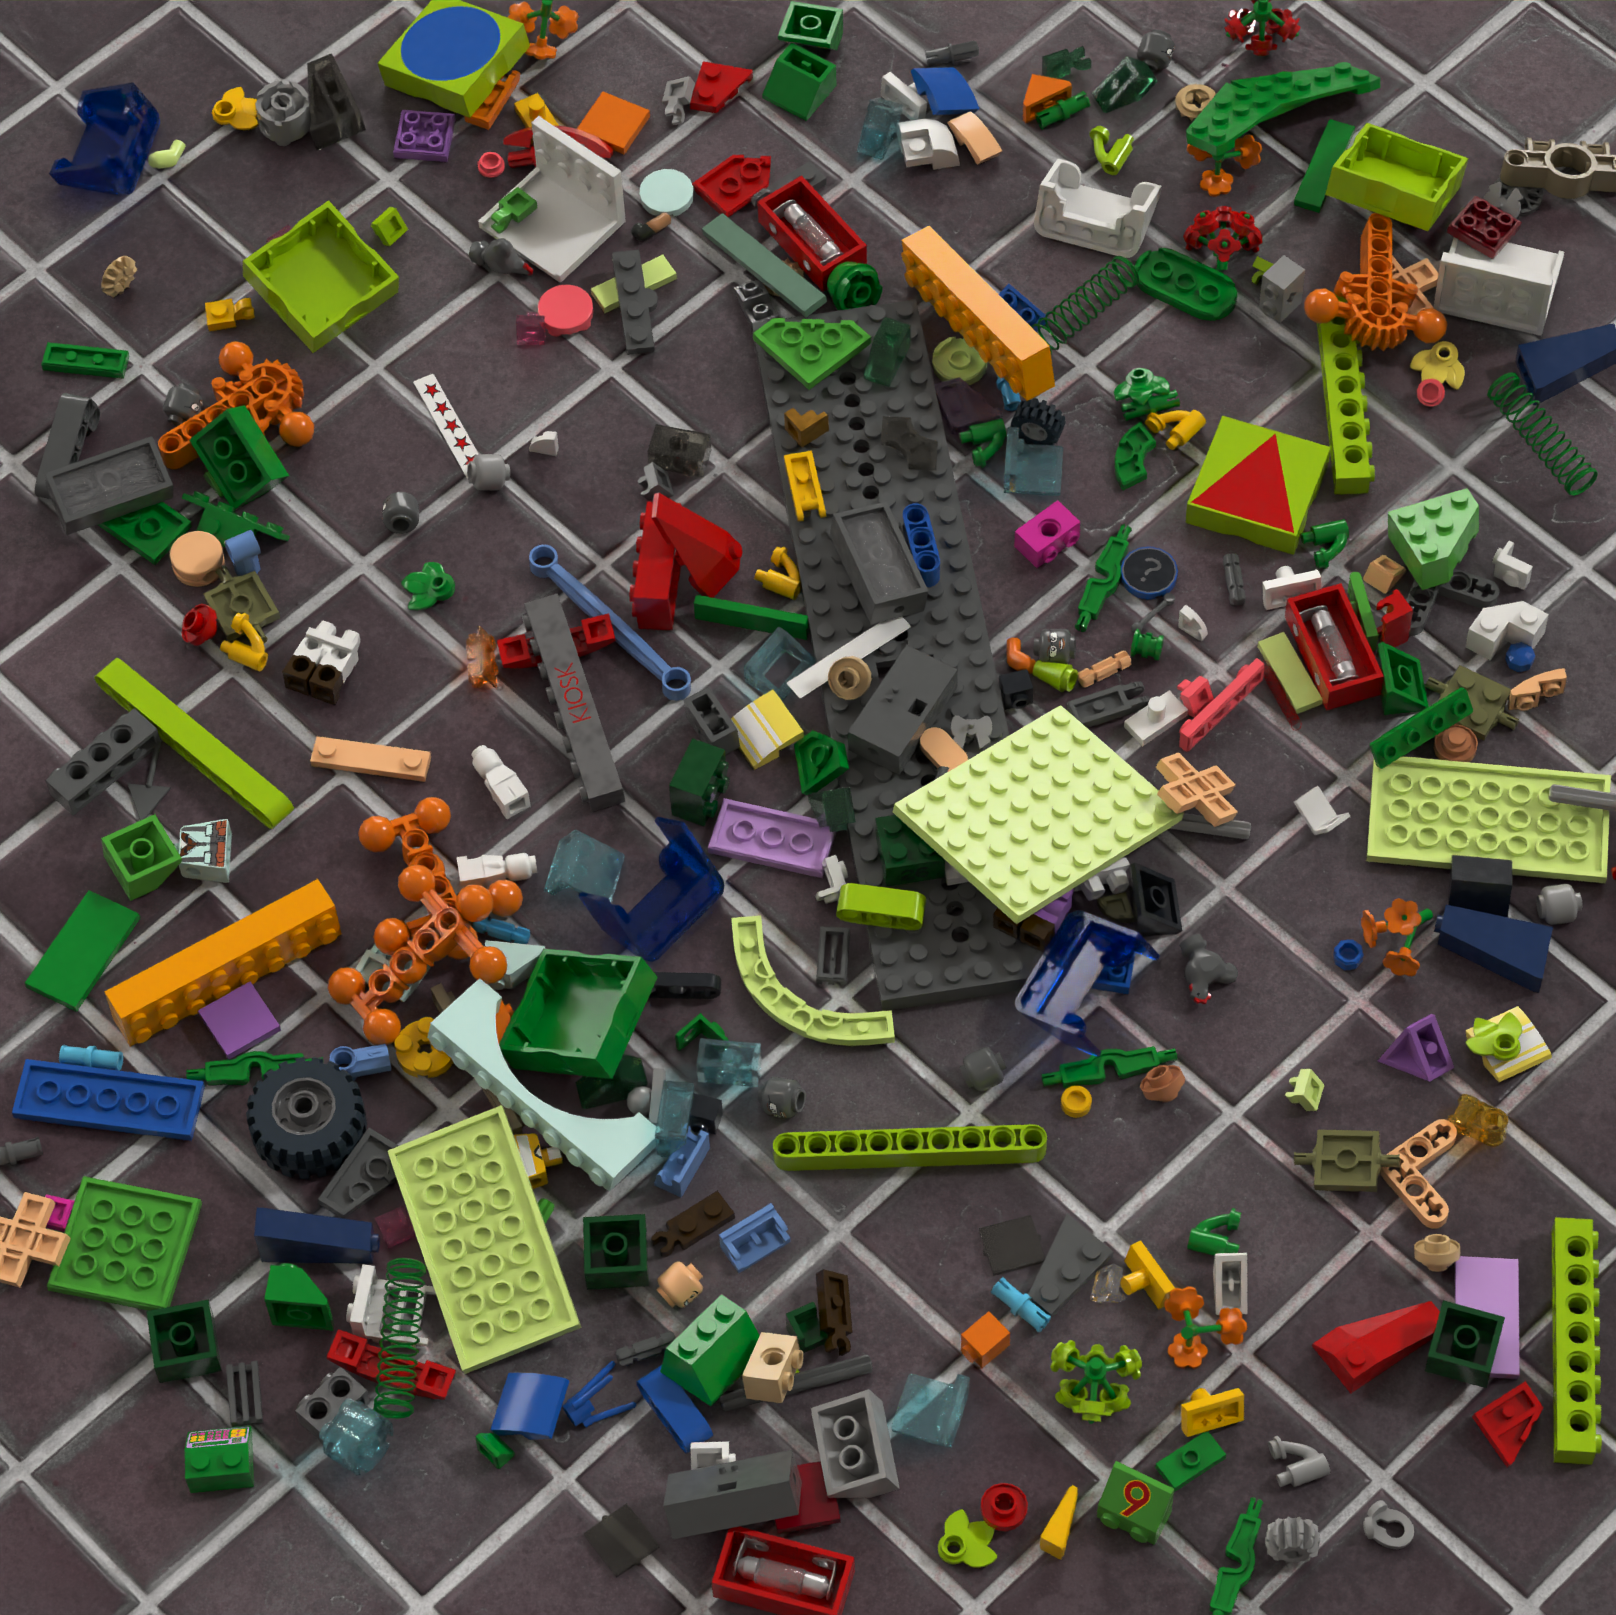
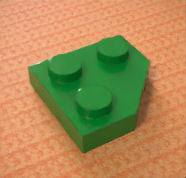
M814 730L794 743L801 791L804 795H814L849 770L844 743Z

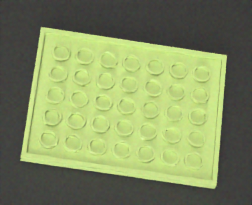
M1061 705L894 804L892 811L1016 924L1179 823L1184 815V812L1176 814L1168 808L1166 803L1157 795L1158 789Z

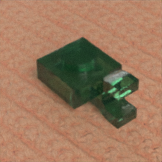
M1083 46L1076 48L1070 53L1068 49L1042 56V75L1051 78H1061L1070 74L1073 67L1082 71L1091 69L1092 61L1090 58L1080 59L1085 57Z

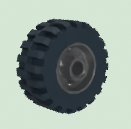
M304 1057L295 1058L296 1062L288 1064L287 1061L278 1064L279 1069L275 1071L270 1069L263 1074L265 1080L263 1082L260 1080L256 1082L253 1087L254 1095L251 1094L248 1098L246 1118L257 1154L262 1160L267 1161L271 1169L278 1171L281 1168L282 1174L288 1177H293L295 1173L299 1174L300 1179H310L311 1174H317L319 1178L326 1176V1171L332 1168L335 1172L339 1170L343 1164L342 1162L350 1155L362 1138L363 1133L366 1132V1112L360 1089L346 1070L342 1069L340 1071L339 1065L332 1061L324 1064L322 1058L313 1057L312 1061H305Z

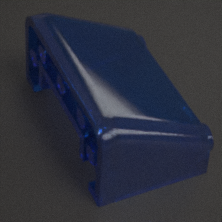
M134 82L84 90L77 105V113L86 124V128L73 160L70 162L66 158L56 159L49 174L59 185L117 196L130 195L136 187L159 129V113Z

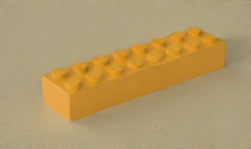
M930 226L901 240L903 247L901 257L906 266L904 276L908 285L912 288L915 287L920 292L922 299L925 302H930L934 306L936 313L949 322L953 331L959 332L964 337L967 345L974 347L979 352L981 359L985 363L989 362L992 365L996 374L1009 383L1014 393H1019L1028 401L1055 387L1050 345Z
M318 879L104 991L113 1020L130 1047L136 1043L147 1041L153 1034L163 1029L172 1028L178 1021L189 1015L198 1014V1010L244 984L250 981L254 984L260 977L270 972H277L292 960L303 958L311 950L323 944L326 945L333 942L342 934L335 904Z

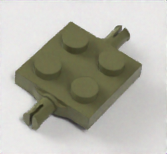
M225 565L221 566L222 570L218 567L216 574H218L222 583L216 588L203 593L207 605L216 611V621L229 642L245 635L244 632L242 634L236 633L231 628V624L237 613H246L249 615V622L258 632L263 643H266L268 638L261 628L280 619V614L256 571L254 570L243 576L232 577Z
M1459 665L1453 677L1446 684L1431 676L1428 678L1425 688L1440 694L1439 700L1460 687L1467 690L1473 707V713L1455 724L1471 729L1476 737L1485 741L1490 730L1498 723L1512 730H1515L1519 719L1504 712L1512 689Z
M1317 1130V1144L1313 1149V1153L1294 1152V1165L1313 1166L1315 1190L1377 1192L1378 1175L1381 1167L1400 1168V1154H1381L1379 1131Z

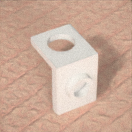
M1319 786L1312 788L1294 801V804L1314 835L1329 832L1350 817L1349 813L1336 815Z

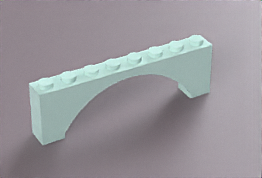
M479 978L430 1023L427 1037L434 1048L444 1051L451 1057L459 1069L466 1070L471 1074L480 1087L490 1090L497 1096L499 1102L504 1107L511 1108L516 1112L526 1126L536 1129L543 1135V1138L550 1146L557 1147L562 1151L571 1164L582 1168L588 1173L590 1179L596 1185L603 1186L610 1192L658 1145L662 1131L639 1112L634 1117L620 1119L587 1118L556 1109L531 1094L509 1069L498 1043L496 1014L499 1012L502 997Z

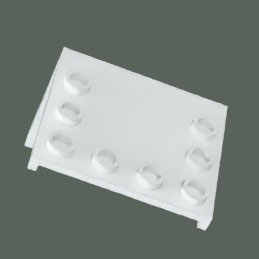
M538 116L531 122L536 168L510 191L512 192L519 187L537 201V209L520 223L512 219L508 227L500 234L491 228V225L495 223L491 219V215L499 210V203L490 209L478 222L479 228L495 239L504 238L510 241L517 254L561 283L626 222L622 177L619 169Z
M1454 237L1449 253L1443 252L1433 307L1444 314L1542 336L1564 258V252L1559 251L1556 254L1507 243L1498 255L1491 259Z

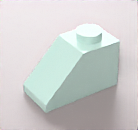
M486 940L485 946L498 948L507 959V972L504 977L494 984L487 985L493 990L513 989L531 976L545 946Z

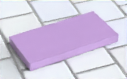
M724 798L708 846V853L823 878L824 868L822 862L830 855L838 826L837 823Z
M1460 1256V1259L1455 1262V1303L1505 1317L1490 1378L1518 1379V1259Z

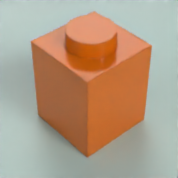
M989 1311L961 1334L962 1354L971 1363L976 1362L981 1368L985 1367L1010 1346V1332Z

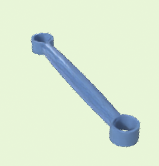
M538 545L530 551V570L535 576L540 578L549 577L590 618L609 613L616 642L662 681V692L665 697L670 700L679 701L685 699L690 694L691 677L688 671L681 667L671 668L619 616L558 564V555L553 547ZM540 557H548L553 560L552 563L545 566L538 565L534 561ZM673 679H680L686 685L682 688L674 689L669 687L667 683Z

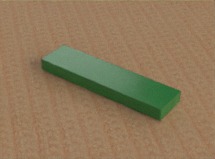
M1329 119L1296 194L1294 206L1320 213L1327 197L1325 194L1332 167L1343 152L1347 150L1353 137L1355 126Z
M696 595L695 619L807 640L809 633L807 615Z

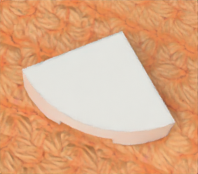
M547 431L542 436H534L529 451L556 456L559 449L557 432Z
M1185 605L1179 612L1178 627L1197 640L1203 641L1208 635L1207 628L1198 614Z

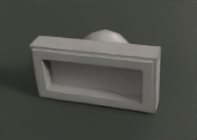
M654 1068L652 1090L644 1086L634 1088L627 1097V1106L634 1115L638 1112L643 1116L649 1115V1121L661 1130L666 1071Z

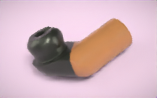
M663 212L644 225L642 223L634 224L631 233L637 240L646 241L670 225L671 217L668 213Z

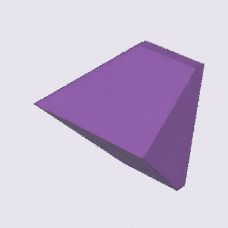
M1430 1014L1406 1027L1378 1060L1380 1063L1429 1082L1455 1068L1434 1014Z

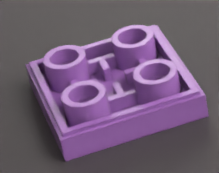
M402 110L393 151L394 158L447 162L455 126V114Z
M251 981L198 1010L199 1016L228 1060L281 1031L280 1025Z

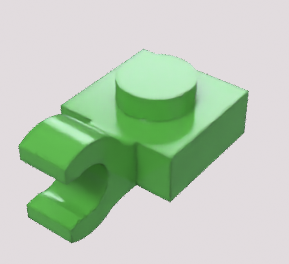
M517 187L498 202L499 210L491 215V219L495 222L491 225V228L500 234L508 227L512 219L520 223L537 209V201Z

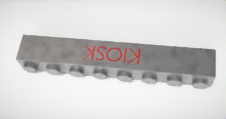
M558 593L524 603L527 613L522 615L526 632H533L534 639H530L534 656L540 655L542 663L538 664L542 680L548 679L550 687L546 688L550 704L556 703L558 711L554 712L558 729L564 728L566 736H563L562 740L566 753L572 752L574 760L570 761L574 777H580L583 784L578 786L582 802H589L592 812L625 802L623 788Z

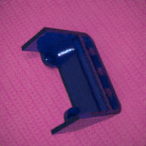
M657 817L654 821L669 841L659 855V866L665 877L628 914L620 905L611 904L607 897L581 892L578 895L605 933L635 956L642 957L645 961L649 962L658 960L724 892L722 876L683 821Z
M1073 911L1065 917L1015 1000L1016 1009L1024 1017L1063 1043L1099 1057L1102 1052L1085 1036L1086 1023L1080 1016L1075 1015L1105 965L1114 969L1121 968L1131 960L1135 952L1157 961L1160 955L1139 932L1084 911Z

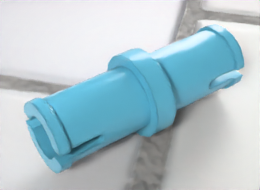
M62 1045L59 1053V1062L62 1064L119 1071L123 1065V1053L121 1051L98 1050L96 1046L90 1045L87 1048Z
M1004 1277L992 1288L991 1294L1010 1307L1011 1313L1014 1316L1019 1315L1037 1332H1041L1051 1320L1050 1315H1047L1031 1302L1032 1297L1027 1293L1023 1295L1007 1282Z

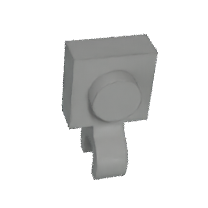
M690 76L667 81L662 103L666 106L665 115H673V125L684 122L685 113L683 105L690 104L695 85Z

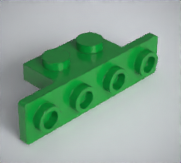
M194 491L193 495L183 493L182 499L205 508L196 531H203L214 535L223 547H225V540L249 530L253 532L255 537L257 532L261 531L288 541L290 538L289 535L282 533L283 527L271 522H267L266 526L258 523L259 517L243 511L242 516L233 512L235 507L221 501L217 505L209 502V496Z
M1460 687L1371 742L1370 749L1376 766L1383 769L1472 714L1473 707L1467 690Z

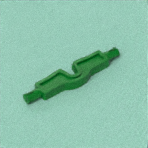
M1125 524L1120 526L1117 536L1109 538L1105 549L1096 561L1095 571L1107 577V579H1088L1084 595L1078 606L1080 617L1075 624V629L1078 631L1081 629V632H1086L1090 620L1098 618L1106 598L1110 597L1119 587L1121 565L1129 547L1127 539L1132 531L1129 525H1127L1126 529Z
M1154 1046L1127 1052L1120 1049H1105L1094 1053L1086 1060L1061 1064L1059 1071L1041 1074L1043 1087L1062 1083L1063 1088L1101 1084L1105 1081V1065L1114 1066L1118 1077L1126 1079L1147 1073L1161 1063L1177 1061V1053L1175 1048L1157 1052Z
M262 1051L247 1052L232 1060L206 1062L205 1068L187 1069L186 1076L190 1080H206L208 1086L246 1085L250 1081V1070L253 1067L261 1068L264 1081L263 1074L268 1070L272 1069L275 1071L279 1069L278 1064L287 1061L288 1064L296 1062L295 1058L304 1057L303 1053L273 1056ZM312 1058L305 1059V1061H312Z
M1250 1498L1246 1514H1240L1236 1528L1226 1546L1225 1555L1239 1562L1241 1567L1238 1569L1219 1568L1209 1608L1213 1612L1212 1615H1232L1240 1589L1249 1582L1253 1575L1255 1566V1553L1253 1549L1261 1527V1519L1258 1516L1263 1501L1258 1499L1254 1509L1256 1498Z

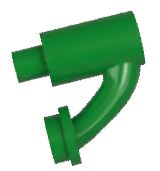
M1002 418L969 426V431L959 433L961 444L972 442L973 445L992 441L984 450L981 447H977L976 450L972 451L975 467L980 466L981 468L986 467L985 461L1002 447L1007 436Z
M1345 519L1311 526L1310 531L1301 533L1303 544L1313 542L1314 546L1334 542L1327 551L1324 548H1319V551L1314 552L1316 567L1328 569V562L1333 560L1344 549L1349 538L1348 525Z
M1232 1208L1231 1213L1214 1216L1200 1222L1195 1229L1192 1228L1187 1249L1213 1256L1220 1253H1238L1240 1244L1228 1242L1229 1237L1211 1233L1210 1231L1224 1225H1228L1227 1231H1231V1229L1238 1230L1242 1212Z

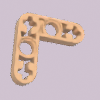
M1445 1119L1434 1121L1386 1154H1400L1399 1172L1395 1169L1390 1171L1389 1167H1381L1380 1171L1383 1179L1422 1224L1431 1229H1438L1446 1223L1449 1208L1443 1198L1418 1170L1454 1145L1457 1135L1456 1127L1452 1122ZM1439 1130L1441 1133L1448 1132L1447 1139L1442 1136L1435 1140L1437 1131ZM1415 1145L1423 1146L1427 1154L1424 1157H1415L1411 1154L1410 1148ZM1410 1184L1419 1185L1423 1193L1416 1197L1410 1196L1406 1191V1187ZM1429 1207L1433 1211L1440 1210L1439 1217L1436 1215L1429 1216Z

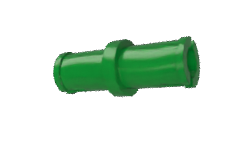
M1082 91L1064 101L1062 99L1057 100L1055 105L1036 112L1035 118L1039 127L1044 129L1059 120L1066 121L1070 119V115L1089 108L1088 96L1084 98L1086 93Z
M1176 389L1170 391L1167 395H1151L1143 406L1138 405L1134 401L1122 403V412L1134 410L1123 414L1125 421L1149 415L1152 412L1156 413L1180 407L1179 398L1167 401L1178 396Z

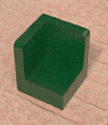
M814 1302L786 1313V1329L790 1336H797L799 1350L806 1353L824 1345L828 1336L825 1332L820 1331L817 1307Z

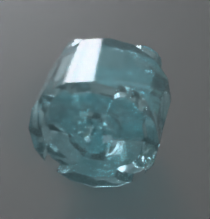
M348 1398L342 1403L339 1412L332 1422H328L322 1427L319 1438L323 1440L324 1454L355 1475H361L360 1470L365 1473L369 1472L383 1458L390 1445L385 1441L387 1434L393 1436L394 1429L393 1423L364 1403Z

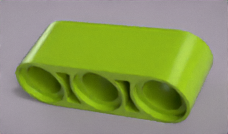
M847 883L841 886L836 916L840 920L849 923L914 931L922 927L927 899L923 894L915 891Z

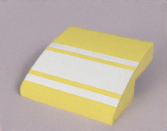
M774 690L754 700L731 718L738 730L739 749L754 770L778 758L779 750L804 737V731Z
M1519 1006L1488 1020L1499 1024L1502 1017L1511 1012L1522 1025V1034L1518 1039L1521 1044V1050L1515 1059L1502 1061L1496 1059L1493 1055L1482 1056L1483 1065L1498 1082L1552 1058L1551 1052L1543 1038ZM1474 1027L1466 1030L1467 1040L1475 1037Z

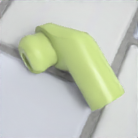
M174 140L169 150L156 151L150 154L148 163L152 168L174 167L186 146L182 141Z

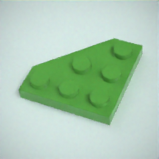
M773 318L753 333V340L808 390L871 344V336L853 320H841V323H824V319H802V322H785V318Z

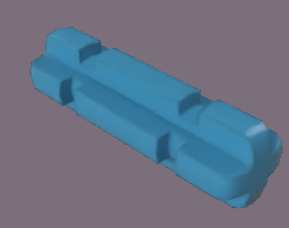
M489 917L480 922H473L472 926L476 932L482 934L488 932L489 936L511 942L515 940L514 943L527 944L530 939L529 929L520 926L515 928L514 924L494 918L488 920Z

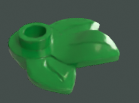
M1135 368L1127 374L1126 380L1115 388L1114 396L1116 401L1130 398L1138 405L1143 406L1152 393L1159 395L1169 394L1170 386L1165 378L1154 376L1149 369Z
M437 562L425 563L422 572L410 573L401 582L404 589L413 594L408 604V609L413 611L428 609L437 600H447L455 591L454 579L451 575L445 573L443 566Z

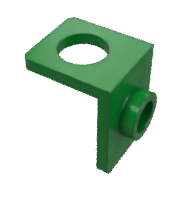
M701 1013L675 1035L676 1048L679 1051L702 1033L725 1055L730 1052L729 1040L725 1036L724 1030L716 1022L711 1023ZM691 1029H693V1030L691 1031V1033H690L686 1038H684L685 1035H686Z

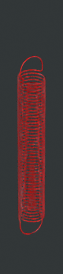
M1269 664L1267 666L1270 669L1265 666L1264 670L1274 679L1273 686L1271 685L1272 681L1266 675H1264V678L1270 681L1267 684L1273 695L1278 696L1276 698L1278 704L1282 703L1281 694L1285 696L1283 698L1286 702L1285 708L1283 705L1279 706L1285 717L1290 718L1288 722L1289 724L1291 723L1292 727V721L1294 722L1293 716L1297 719L1299 717Z

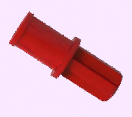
M534 145L531 146V149L509 152L507 157L509 166L511 168L528 165L536 167Z

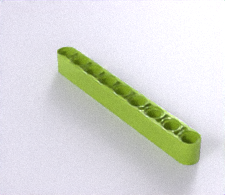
M115 658L94 676L96 683L106 694L128 712L135 708L157 728L160 739L266 827L274 829L294 811L293 804L280 790L121 659Z
M1033 1124L787 1132L778 1135L774 1139L773 1158L775 1165L785 1171L1035 1163L1042 1160L1046 1155L1047 1134L1042 1127ZM1029 1141H1036L1039 1143V1145L1033 1147L1027 1145L1026 1143ZM998 1142H1005L1009 1145L1007 1147L1002 1148L996 1146L995 1144H997ZM968 1143H975L978 1146L976 1148L971 1149L967 1148L965 1145ZM937 1144H944L947 1146V1148L940 1150L936 1149L934 1146ZM906 1145H913L917 1148L910 1151L904 1149L903 1147H905ZM876 1146H883L886 1148L885 1150L880 1152L873 1150V1148ZM845 1147H852L855 1149L853 1152L849 1153L842 1151V1149ZM815 1148H821L825 1150L822 1153L818 1154L811 1152V1150ZM784 1149H791L794 1151L793 1153L788 1155L780 1153Z

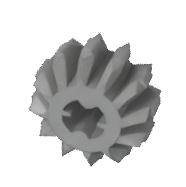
M1288 1516L1287 1519L1278 1518L1275 1522L1268 1524L1265 1544L1267 1554L1272 1556L1274 1560H1284L1285 1563L1307 1562L1310 1558L1318 1555L1320 1533L1318 1532V1526L1313 1524L1312 1520H1302L1301 1517L1290 1518Z

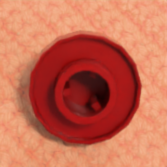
M206 604L196 605L190 610L182 622L181 633L184 641L193 646H199L208 639L213 638L217 632L216 611Z
M1000 1483L991 1486L982 1496L980 1508L982 1518L988 1526L995 1530L1009 1531L1016 1529L1027 1517L1028 1502L1026 1495L1013 1484Z

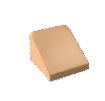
M1382 555L1369 564L1363 580L1386 594L1405 574L1407 569L1387 556Z

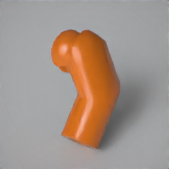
M1012 637L1007 639L1008 665L1016 671L1027 669L1028 673L1032 674L1036 661L1021 652V640L1019 638Z

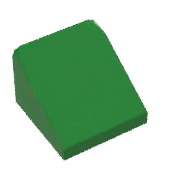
M479 1433L475 1436L478 1451L497 1469H501L514 1457L515 1452L495 1433Z

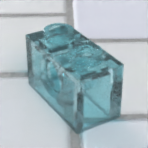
M700 1038L696 1065L698 1082L759 1087L762 1064L761 1044Z

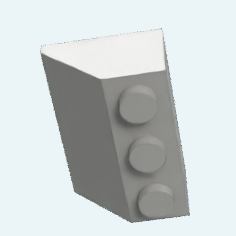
M868 1389L811 1408L825 1487L829 1498H872L900 1489L883 1401Z

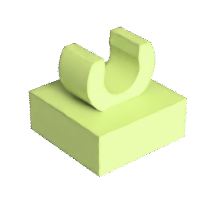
M1300 1069L1298 1077H1293L1289 1080V1083L1295 1088L1294 1092H1286L1285 1096L1292 1103H1300L1306 1111H1317L1324 1084L1312 1069Z

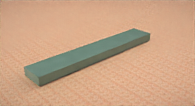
M723 213L702 228L704 236L803 316L808 317L827 302L826 296Z

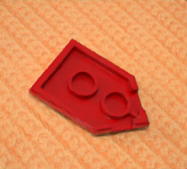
M732 155L693 182V188L719 214L723 213L730 217L750 203L754 194L763 188L767 189L770 178L771 156L744 158V155Z

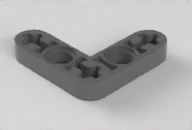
M1455 568L1453 576L1448 583L1422 590L1416 580H1414L1406 601L1413 611L1417 613V619L1410 626L1409 636L1418 635L1423 631L1438 594L1483 609L1496 605L1499 596L1497 584L1491 580ZM1457 580L1462 581L1466 588L1456 590L1452 588L1451 583ZM1471 586L1475 587L1473 594L1470 593ZM1485 591L1490 593L1487 598L1481 596ZM1425 594L1428 596L1429 601L1423 604L1418 603L1414 600V596Z

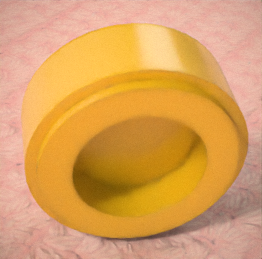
M1071 1086L1063 1092L1061 1108L1066 1115L1079 1118L1085 1116L1091 1109L1092 1097L1086 1088Z

